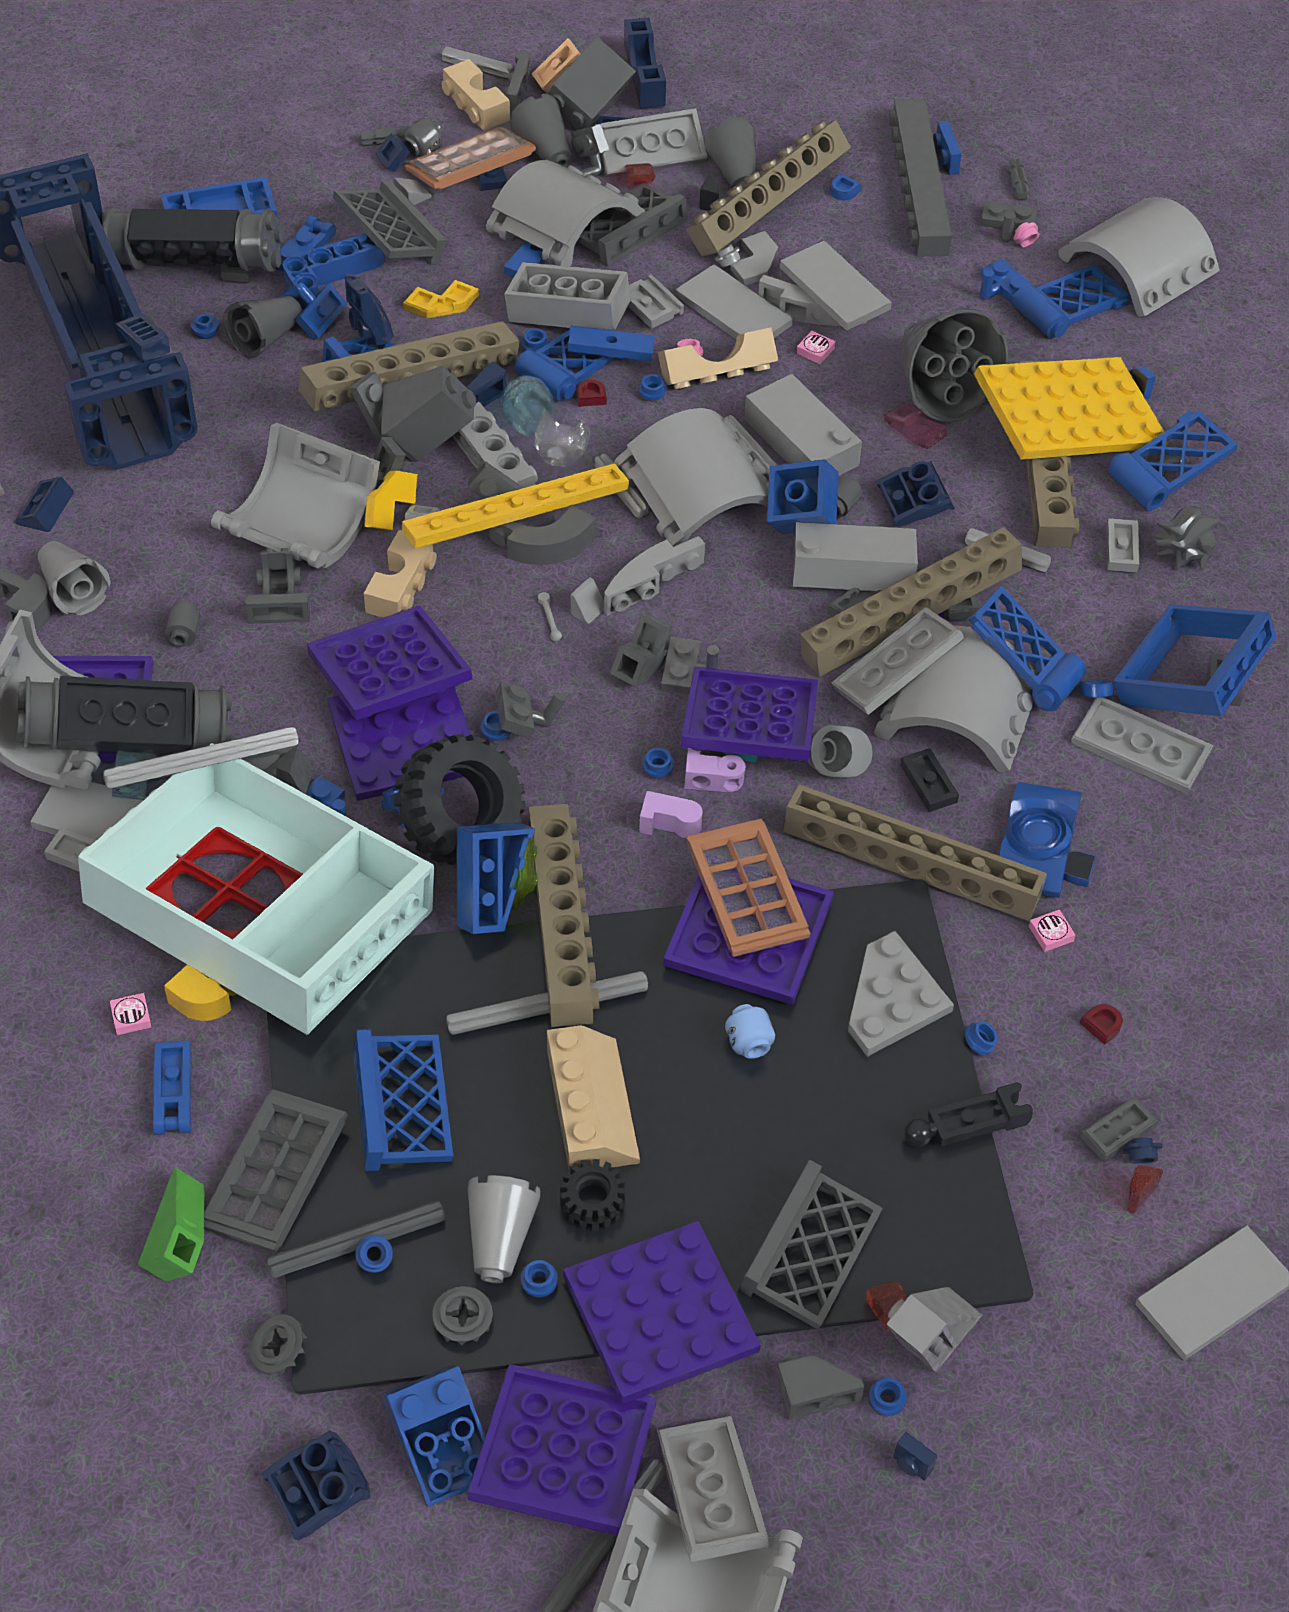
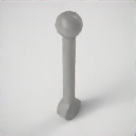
M542 592L538 595V602L543 604L551 629L550 639L557 642L562 638V634L557 630L549 606L550 595Z

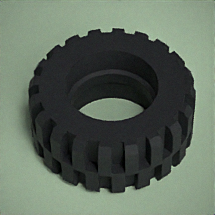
M456 734L418 749L412 754V759L405 761L401 768V772L404 775L397 777L395 789L399 790V794L394 796V806L399 807L400 811L396 818L398 824H404L407 830L403 833L409 842L414 840L417 843L415 848L421 854L431 853V860L439 863L446 861L449 865H457V827L462 826L455 823L449 817L441 800V784L448 770L464 776L471 783L477 794L479 810L473 826L523 822L519 814L525 812L526 802L521 801V794L525 793L524 784H519L517 776L520 773L516 766L512 767L508 762L511 759L504 750L501 752L496 750L497 744L489 739L482 742L480 736L473 734L468 736Z

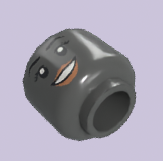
M421 118L405 130L403 143L409 149V154L413 157L424 156L441 147L442 129L437 122Z

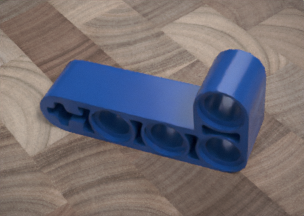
M364 233L290 256L282 264L285 287L288 290L298 283H304L316 296L319 293V286L344 279L346 274L357 275L381 267L385 262V254ZM300 296L295 298L300 303L302 309L308 305Z

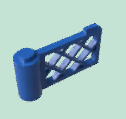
M1093 264L1036 288L1029 284L1024 285L1016 291L1011 304L1045 336L1052 339L1062 336L1071 324L1110 308L1117 310L1127 306L1129 294ZM1092 275L1099 282L1085 280L1084 278ZM1064 286H1076L1079 287V290L1064 288ZM1083 288L1097 290L1098 294L1085 292ZM1102 292H1110L1116 296L1111 297L1102 295ZM1046 293L1059 295V299L1048 297ZM1063 296L1076 298L1078 302L1064 300ZM1082 300L1097 302V304H1085L1082 303ZM1062 308L1076 310L1077 312L1069 315Z
M568 330L536 352L529 349L524 351L517 359L515 373L556 400L563 401L573 396L577 384L616 358L620 360L623 358H608L601 355L599 359H586L585 355L568 351V346H565L569 342L570 330ZM561 354L562 359L549 358L547 355ZM565 355H581V359H566ZM566 367L582 368V370L575 374Z
M1191 410L1177 419L1178 424L1132 454H1117L1111 459L1108 470L1109 475L1146 510L1152 511L1160 507L1169 494L1237 450L1238 444L1200 410L1195 413ZM1199 422L1206 431L1205 433L1188 432V428ZM1170 439L1184 440L1183 448L1165 447V444ZM1187 440L1204 441V449L1186 448ZM1208 441L1221 442L1225 447L1221 450H1208L1207 444ZM1148 454H1161L1160 463L1147 462L1143 457ZM1164 455L1182 456L1181 464L1163 463ZM1185 456L1203 457V461L1198 465L1184 464ZM1162 472H1180V477L1170 483L1162 476Z
M999 586L969 619L972 624L971 628L982 640L986 639L1033 689V701L1039 708L1045 711L1057 710L1086 674L1087 669L1084 661L1075 654L1064 653L1002 586ZM997 598L1006 606L1007 612L999 610ZM981 616L992 617L993 627H990ZM1001 619L1009 621L1011 631L1003 630ZM1019 623L1027 629L1028 635L1020 632ZM1005 638L1013 640L1015 650H1011L1006 644ZM1023 642L1031 645L1032 654L1024 652ZM1040 646H1043L1052 655L1051 658L1042 656ZM1027 661L1035 664L1036 675L1028 668Z

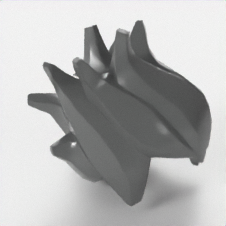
M1188 506L1180 509L1170 522H1158L1157 525L1163 528L1165 532L1153 534V537L1158 539L1156 544L1167 548L1158 552L1157 556H1176L1175 571L1184 564L1194 560H1198L1201 570H1204L1205 562L1215 551V539L1211 529L1218 525L1220 520L1202 514L1203 509L1199 507Z

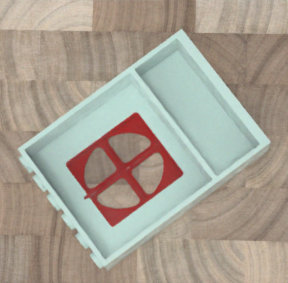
M242 759L172 774L170 779L158 789H154L137 807L130 809L124 818L113 827H109L91 846L84 848L78 856L84 904L306 1035L433 911V864ZM220 853L242 855L253 860L231 881H223L193 863L200 857ZM265 868L271 869L278 876L285 891L270 906L240 890L257 873ZM180 874H187L217 892L215 896L194 914H188L183 911L174 899L172 892L173 882ZM228 901H234L258 915L255 920L242 930L218 929L204 923Z

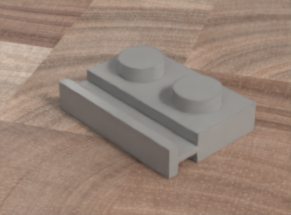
M652 274L645 281L640 279L629 285L631 300L628 307L651 329L673 319L677 313L680 315L684 313V305Z

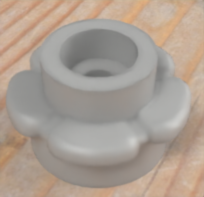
M732 244L726 245L717 252L718 256H716L715 261L719 262L721 268L737 262L741 259L738 253L740 248H733Z

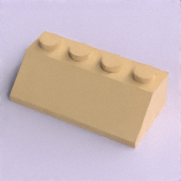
M582 1025L547 1030V1054L569 1173L570 1167L573 1164L581 1168V1161L586 1159L588 1165H593V1159H600L601 1167L607 1161L611 1163V1168L640 1164L616 1039Z

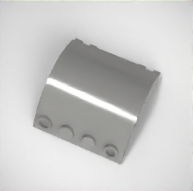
M539 160L522 167L507 181L492 205L494 211L487 221L486 229L494 235L499 234L500 238L506 241H511L517 236L542 249V259L548 263L555 262V265L570 267L573 260L574 245L585 227L596 215L612 207L621 212L624 208L635 218L646 211L638 205L640 200L630 193L626 192L623 196L619 194L621 191L613 185L606 183L603 186L599 179L590 174L584 177L580 170L571 165L565 168L553 161Z
M1163 197L1142 199L1069 242L1070 244H1066L1058 251L1059 257L1066 263L1073 260L1077 254L1081 255L1085 252L1098 254L1109 261L1124 279L1138 317H1145L1220 271L1210 238L1198 219L1178 202Z
M689 409L656 422L627 444L628 448L614 461L628 478V486L637 485L660 521L656 526V530L673 547L688 541L694 531L725 510L749 503L761 504L768 508L769 482L764 477V474L767 473L765 468L757 459H752L749 454L752 452L751 447L742 437L738 438L735 433L738 428L728 416L723 418L710 409ZM677 525H678V527L680 528V530L677 531V532H675V529H676V527H677Z
M275 423L270 427L265 463L253 491L246 501L230 514L217 510L212 517L211 526L219 530L227 529L231 535L242 537L278 552H281V548H288L289 551H292L293 559L297 561L306 560L308 565L315 568H327L345 554L364 525L367 496L373 489H376L380 461Z
M19 610L14 621L8 623L5 636L0 644V762L12 770L42 783L65 789L67 786L87 789L92 780L91 773L95 772L101 763L100 758L97 756L99 751L57 749V741L56 749H51L50 744L30 743L27 748H23V742H16L18 713L24 714V711L17 710L19 682H25L26 676H30V680L34 682H53L54 678H58L59 681L60 676L87 677L69 669L56 660L41 644L36 634L32 612Z
M955 626L961 630L964 639L890 697L888 704L882 709L880 715L882 721L877 723L874 734L878 738L890 740L900 728L918 725L945 728L965 736L979 746L998 772L1010 771L1027 718L1032 709L1033 689L986 639L983 641L971 627ZM1006 641L1011 650H1015L1014 646ZM1027 661L1028 668L1036 675V670Z
M633 1489L593 1612H778L787 1578L792 1577L796 1565L793 1557L795 1552L800 1550L803 1537L797 1532L783 1529L774 1537H768L769 1547L691 1562L678 1514L664 1505L648 1490Z

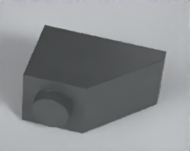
M793 1355L784 1359L782 1363H778L776 1382L789 1420L859 1403L862 1400L864 1384L861 1379L816 1355L806 1357Z

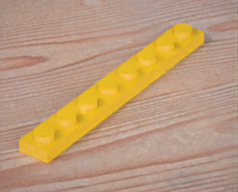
M614 463L402 521V532L416 549L628 490L629 480Z

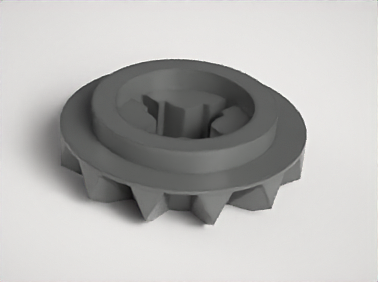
M466 1286L455 1287L443 1293L436 1301L433 1308V1322L436 1332L439 1331L446 1341H457L463 1345L471 1340L477 1342L482 1334L489 1332L493 1310L489 1299L481 1291ZM462 1304H465L467 1314L473 1316L467 1318L464 1327H461L458 1318L453 1317L459 1315L460 1310H462Z
M285 1314L276 1315L266 1320L258 1328L252 1340L251 1358L254 1365L268 1375L272 1373L284 1374L285 1368L296 1366L295 1358L297 1355L305 1353L302 1348V1342L307 1337L302 1331L303 1325L292 1316ZM280 1339L286 1341V1344L280 1347V1353L274 1350V1347H277Z

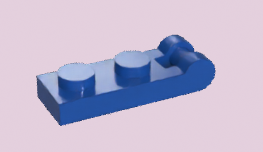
M313 215L308 216L305 225L280 249L281 265L275 269L283 272L282 264L286 258L324 246L335 235L336 226L330 222H320V219Z
M190 1041L155 1043L153 1128L155 1135L166 1134L168 1130H179L180 1133L191 1132ZM178 1109V1116H166V1110Z

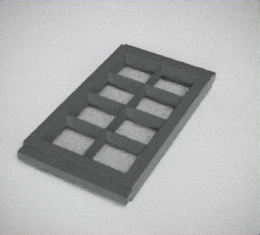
M272 1089L271 1093L264 1100L204 1212V1229L277 1253L278 1249L282 1247L345 1125L347 1113Z

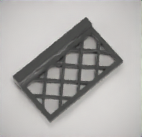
M381 181L379 189L334 191L333 199L388 259L424 257L430 264L440 262L447 240L391 181Z
M642 183L627 193L636 198L642 194L649 196L637 198L640 200L639 206H649L648 208H643L646 211L644 214L634 219V216L625 209L621 212L613 207L608 208L596 215L588 223L584 230H590V232H582L577 242L599 254L601 263L609 267L688 220L686 197L679 193L670 197ZM629 217V219L615 220V218ZM600 218H610V220H599V219H600ZM595 229H609V231H595Z
M809 1160L738 1290L749 1297L755 1293L819 1330L883 1208L820 1173L822 1166ZM822 1186L834 1193L837 1204L821 1207L816 1195L819 1187ZM810 1203H812L813 1209L807 1210ZM859 1207L871 1215L867 1223L853 1225L847 1209ZM840 1211L845 1227L829 1231L823 1214ZM816 1216L822 1233L805 1236L801 1220ZM796 1231L798 1238L791 1239ZM862 1231L859 1238H857L855 1232ZM848 1234L853 1247L852 1251L837 1255L832 1238ZM825 1240L830 1256L813 1260L808 1243ZM801 1245L806 1262L789 1266L785 1249ZM780 1260L782 1267L775 1269ZM847 1260L842 1268L840 1261ZM833 1263L838 1277L837 1280L822 1284L816 1267ZM809 1269L814 1286L797 1290L792 1272ZM785 1274L790 1292L778 1294L766 1287V1284L770 1277ZM831 1290L826 1298L824 1291ZM817 1293L822 1306L818 1316L804 1309L800 1299L801 1296Z

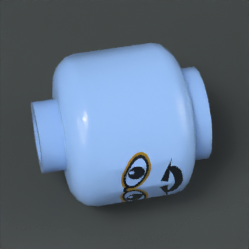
M749 1004L738 1006L733 1010L732 1015L725 1023V1030L732 1049L737 1054L743 1055L746 1058L751 1059L765 1055L775 1040L774 1029L767 1012L763 1008L752 1007Z

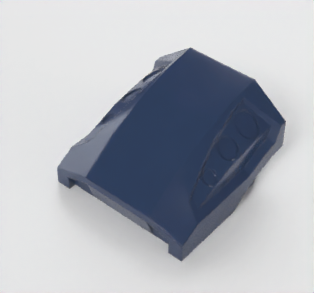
M353 274L344 275L346 300L352 307L349 308V321L354 331L358 330L362 341L373 339L376 345L388 344L394 335L391 323L381 302L359 277Z
M932 461L917 462L911 467L900 468L875 481L896 526H904L911 522L939 514L947 509H955Z
M330 1430L307 1444L290 1451L261 1473L263 1479L271 1485L294 1530L291 1533L295 1540H301L311 1535L328 1521L356 1503L368 1500L371 1497L369 1483L353 1453L338 1434Z

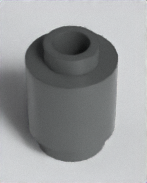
M841 476L838 478L837 519L846 516L862 496V489L858 481L852 477Z
M180 600L169 610L164 634L165 638L175 646L191 645L196 639L200 614L194 603Z

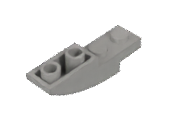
M763 275L760 279L758 295L775 307L780 308L781 311L793 318L794 321L841 326L798 285Z
M697 536L673 547L666 539L639 554L618 572L604 592V613L608 616L615 612L625 611L629 606L640 601L650 600L656 594H659L660 582L669 581L680 573L698 568L704 563L705 543Z

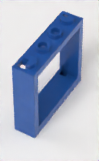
M1170 604L1113 681L1121 704L1132 707L1222 716L1277 637L1270 613ZM1181 635L1238 639L1205 687L1148 681Z

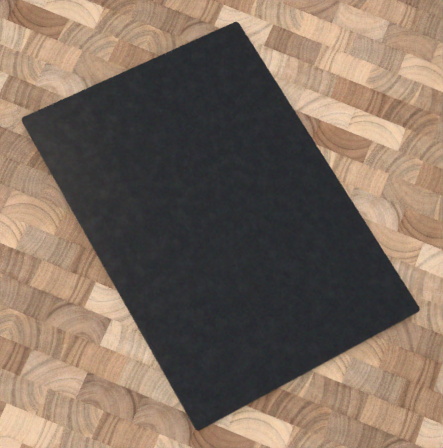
M919 879L828 889L834 891L833 900L793 1005L663 966L664 956L686 905L588 916L589 932H584L585 937H591L593 957L587 959L588 963H595L596 981L641 971L646 975L648 989L646 991L599 1001V1009H593V1024L582 1025L616 1039L640 1157V1164L611 1168V1171L617 1168L620 1171V1178H624L626 1188L625 1208L623 1213L620 1212V1218L616 1223L611 1219L610 1227L606 1229L602 1223H599L598 1231H592V1224H587L586 1230L580 1229L579 1221L572 1225L569 1222V1216L565 1217L563 1215L562 1207L560 1206V1183L563 1182L564 1173H569L547 1054V1030L580 1025L551 1027L550 1013L454 1035L449 1032L446 1020L450 1014L547 993L540 921L506 925L505 930L500 932L472 934L466 930L407 936L308 1035L267 1012L272 1089L345 1111L348 1115L339 1137L283 1243V1251L433 1201H440L445 1213V1219L442 1222L389 1239L388 1242L392 1247L393 1257L388 1267L380 1272L371 1273L363 1270L356 1261V1251L285 1274L288 1315L303 1325L302 1331L307 1337L302 1342V1348L305 1353H299L295 1358L296 1366H292L295 1393L304 1395L413 1381L451 1365L459 1366L461 1373L467 1374L506 1369L509 1364L522 1367L600 1357L564 1280L563 1269L699 1221L756 1336L816 1329L757 1294L753 1293L749 1297L738 1290L809 1160L822 1166L820 1173L883 1208L820 1328L890 1319L888 1313L900 1299L906 1301L911 1294L944 1287L952 1289L974 1308L1030 1301L1033 1296V1288L992 1132L942 1147L936 1136H932L929 1143L923 1147H914L905 1139L904 1130L910 1121L922 1119L929 1123V1110L982 1095L971 1050L965 1039V1027L927 883ZM896 931L954 1004L953 1011L867 1057L848 1032L851 1013L867 945ZM745 1004L763 1008L767 1012L775 1032V1040L770 1050L763 1056L751 1059L737 1054L732 1049L725 1030V1023L732 1015L733 1010ZM356 1030H371V1036L439 1034L453 1148V1160L451 1162L381 1164L378 1171H365L353 1054ZM419 1046L411 1051L424 1062L432 1056L431 1046ZM391 1047L378 1048V1055L389 1063L399 1055ZM405 1058L395 1067L408 1078L418 1069ZM425 1073L415 1081L416 1084L427 1092L436 1085L435 1081ZM390 1074L381 1081V1085L392 1093L402 1085L400 1081ZM409 1088L399 1097L411 1108L422 1099ZM428 1103L418 1112L431 1123L439 1116V1111ZM393 1104L384 1111L385 1116L395 1124L406 1115ZM275 1111V1134L287 1138L297 1118ZM413 1119L402 1128L415 1139L425 1130ZM304 1120L294 1140L317 1147L327 1127ZM432 1134L421 1143L430 1151L444 1150L443 1142ZM395 1135L388 1142V1152H404L410 1145ZM276 1143L277 1156L283 1147L279 1143ZM290 1147L280 1167L303 1174L313 1154ZM278 1175L280 1199L288 1202L298 1181ZM488 1176L512 1177L529 1182V1190L534 1191L537 1186L541 1191L538 1206L510 1277L503 1278L501 1283L481 1280V1275L474 1271L467 1191L468 1182L473 1177H478V1183H487ZM587 1186L579 1192V1198L588 1204L600 1203L607 1196L606 1191L599 1186ZM820 1186L816 1192L820 1206L825 1207L837 1204L834 1193ZM810 1203L807 1210L813 1209L812 1203ZM859 1207L847 1209L853 1225L867 1223L871 1215ZM840 1211L823 1214L829 1231L845 1227ZM816 1216L801 1220L805 1236L822 1233ZM796 1231L791 1239L798 1238ZM862 1231L855 1232L857 1238H859ZM848 1234L832 1238L837 1255L852 1251L853 1247ZM825 1240L808 1243L813 1260L830 1256ZM801 1245L785 1249L789 1266L806 1262ZM370 1247L367 1251L368 1259L371 1261L379 1260L381 1256L380 1250L377 1247ZM535 1260L548 1262L555 1268L558 1275V1283L555 1290L544 1297H534L527 1294L521 1285L523 1269ZM780 1260L775 1269L782 1267ZM847 1260L840 1261L842 1268ZM833 1263L816 1267L822 1284L837 1280L838 1277ZM809 1269L792 1272L797 1290L814 1286ZM785 1274L770 1277L766 1284V1287L778 1294L790 1292ZM543 1277L533 1279V1282L537 1284L546 1281ZM466 1286L475 1288L486 1295L492 1305L493 1318L489 1332L482 1334L477 1342L471 1340L461 1345L457 1341H446L439 1331L436 1332L433 1322V1308L443 1293L455 1287ZM831 1290L824 1291L826 1298ZM817 1293L801 1296L800 1299L804 1309L818 1316L822 1306ZM462 1304V1310H460L459 1315L453 1317L458 1318L461 1327H464L467 1318L473 1316L467 1314L465 1304Z

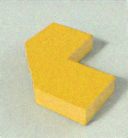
M454 280L441 296L417 287L403 302V309L427 319L465 312L479 296V289Z
M389 471L378 489H373L367 496L365 527L393 530L395 502L415 504L418 474Z

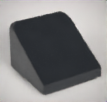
M713 173L708 174L700 188L699 208L705 211H710V205L719 199V190Z

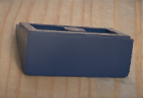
M62 476L40 481L15 523L20 526L50 532L72 497L73 489Z

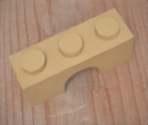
M470 59L443 69V81L441 84L444 93L447 96L450 95L455 100L458 108L463 109L469 115L470 120L474 124L477 123L483 131L510 121V100L496 86L483 90V72Z
M398 530L387 550L389 570L397 573L386 575L375 572L364 592L365 612L384 618L412 608L415 592L422 590L427 570H432L435 565L437 555L436 552H433V544L415 549L402 530Z

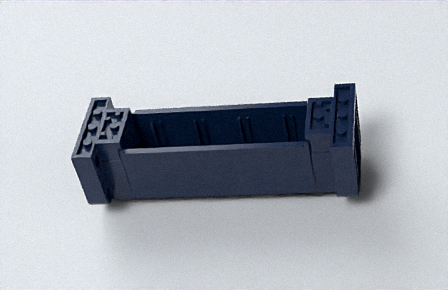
M88 153L0 175V259L8 263L19 262L26 267L31 287L71 378L70 382L64 383L76 442L84 461L91 466L105 465L117 470L173 454L182 442H186L195 436L198 427L189 372L181 353L165 355L143 363L117 329L116 323L139 315L142 312L102 227L103 211L95 168ZM71 205L76 229L73 235L47 241L44 237L42 243L34 245L27 240L21 217Z

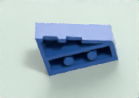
M520 822L457 827L458 927L472 934L505 930L516 894L514 889L519 870H523L526 861L523 857L529 838H533L535 828Z

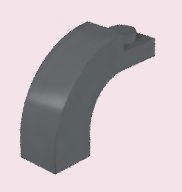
M570 506L560 519L546 526L531 527L513 521L489 528V539L499 546H506L507 558L534 565L554 564L578 555L596 538V517Z

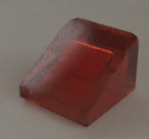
M650 163L625 165L627 185L651 184L655 179V173Z
M1143 1165L1135 1167L1129 1186L1127 1206L1129 1213H1135L1156 1190L1163 1174L1162 1169Z
M898 1281L869 1288L866 1301L884 1328L888 1329L889 1327L886 1324L890 1320L888 1313L900 1299L906 1301L908 1296Z

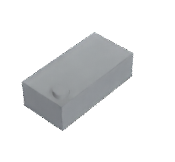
M522 262L504 294L509 322L571 328V325L613 331L618 326L631 300L627 272Z
M793 374L746 396L744 420L788 464L825 459L839 472L838 476L859 466L862 441Z
M796 522L793 552V587L845 590L859 588L862 591L884 590L917 573L916 529Z

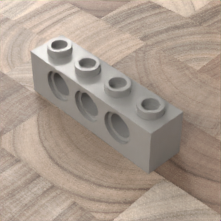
M477 402L474 407V420L452 435L454 440L477 470L485 462H488L523 488L535 485L538 477L532 465L528 466L523 459L520 449L512 445L507 432L504 429H500L496 424L493 414L490 411H486L482 404Z

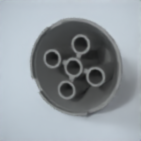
M960 308L909 324L905 328L900 344L899 362L903 368L911 399L924 414L943 422L960 421L979 412L977 409L987 400V397L974 375L975 370L978 366L1008 364L1007 340L1005 334L1001 333L996 321L988 314L979 310Z

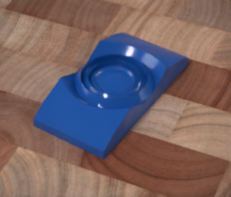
M267 177L160 194L164 209L238 210L239 212L243 209H249L252 213H263L264 210L271 209L277 216Z
M1018 782L1012 798L1008 824L999 856L1047 873L1041 895L1060 898L1082 792Z

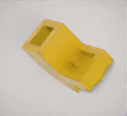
M188 964L164 985L168 1004L186 1017L200 1021L214 1020L231 1011L229 995L234 996L237 994L210 977H206Z

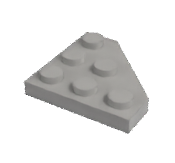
M896 931L867 945L851 1013L848 1032L867 1057L953 1011L954 1004Z

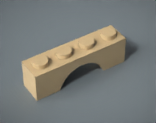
M772 327L738 334L732 352L719 362L704 359L695 351L692 345L657 352L664 382L666 385L673 384L674 389L691 386L690 380L700 378L701 384L716 381V374L725 372L728 378L743 375V369L753 367L754 372L770 369V363L778 361Z

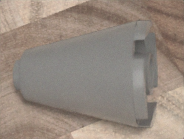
M58 541L48 542L41 547L38 552V562L52 601L57 608L66 614L76 613L77 615H84L95 610L104 602L106 598L104 593L107 585L110 587L111 581L107 570L102 564Z
M488 1176L487 1183H478V1177H473L468 1182L467 1191L474 1271L481 1275V1280L501 1283L503 1278L510 1277L538 1206L541 1191L537 1186L534 1191L529 1190V1182L512 1177Z

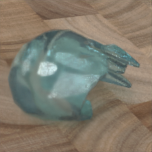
M528 375L518 377L509 383L503 392L501 407L504 416L513 424V428L527 438H530L529 435L537 434L551 416L554 409V400L550 389L541 379Z

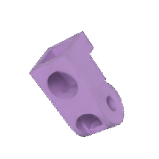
M688 748L684 789L734 792L742 787L746 768L742 758L736 755H726L722 758L719 756L700 755L701 750L697 751Z
M647 791L640 814L639 833L652 835L655 828L675 832L683 838L699 834L702 828V808L697 802Z

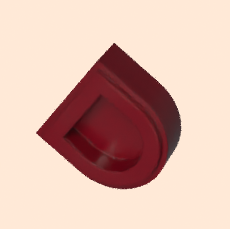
M592 379L582 381L577 386L578 407L607 405L604 385Z
M1107 1004L1093 1007L1080 1020V1024L1105 1045L1120 1032L1123 1023L1121 1013L1115 1007Z

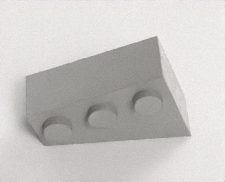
M944 1287L911 1294L906 1301L900 1299L888 1313L890 1320L886 1325L901 1345L936 1373L982 1317V1314L952 1289Z

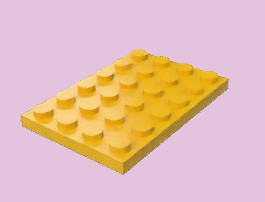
M1121 357L978 366L974 372L979 385L1021 460L1135 451L1164 433L1163 428Z

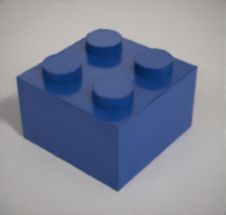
M825 459L770 466L767 523L781 534L795 533L796 522L836 524L839 472Z

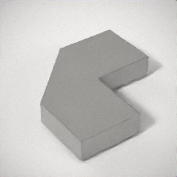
M766 231L741 239V247L749 257L731 264L730 271L739 282L748 286L759 282L763 275L769 276L771 266L778 255V246Z

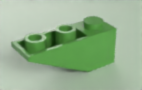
M174 1168L138 1262L139 1266L164 1281H171L191 1275L204 1243V1185L178 1168Z

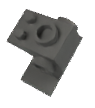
M271 548L265 549V552H261L262 568H257L258 587L263 586V594L246 595L245 605L248 624L310 622L308 593H296V585H301V567H295L292 551H289L288 548H281V552H273ZM288 590L287 594H271V591Z

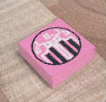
M811 331L797 346V354L821 364L835 349L836 341Z
M1060 910L1034 918L1029 923L1030 930L1044 952L1074 942L1076 935Z
M144 993L110 1001L117 1035L151 1028Z

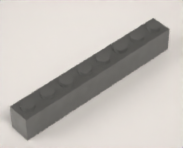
M925 98L894 99L893 110H889L888 123L889 126H892V143L896 142L894 156L895 159H899L897 172L898 176H902L900 184L901 193L906 194L904 195V211H909L907 213V228H912L910 232V245L915 246L917 257L949 256L952 233Z

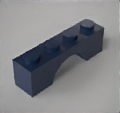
M650 18L625 19L624 47L628 63L636 71L632 79L640 108L665 106L666 78L662 64L657 65L654 34Z

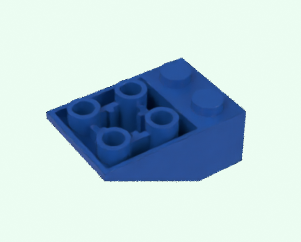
M448 1366L383 1393L382 1397L393 1427L427 1506H432L467 1491L481 1453L485 1434L459 1366Z

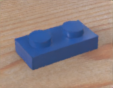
M939 121L937 132L933 134L935 149H938L940 152V163L942 166L945 165L949 175L959 174L962 153L949 122Z

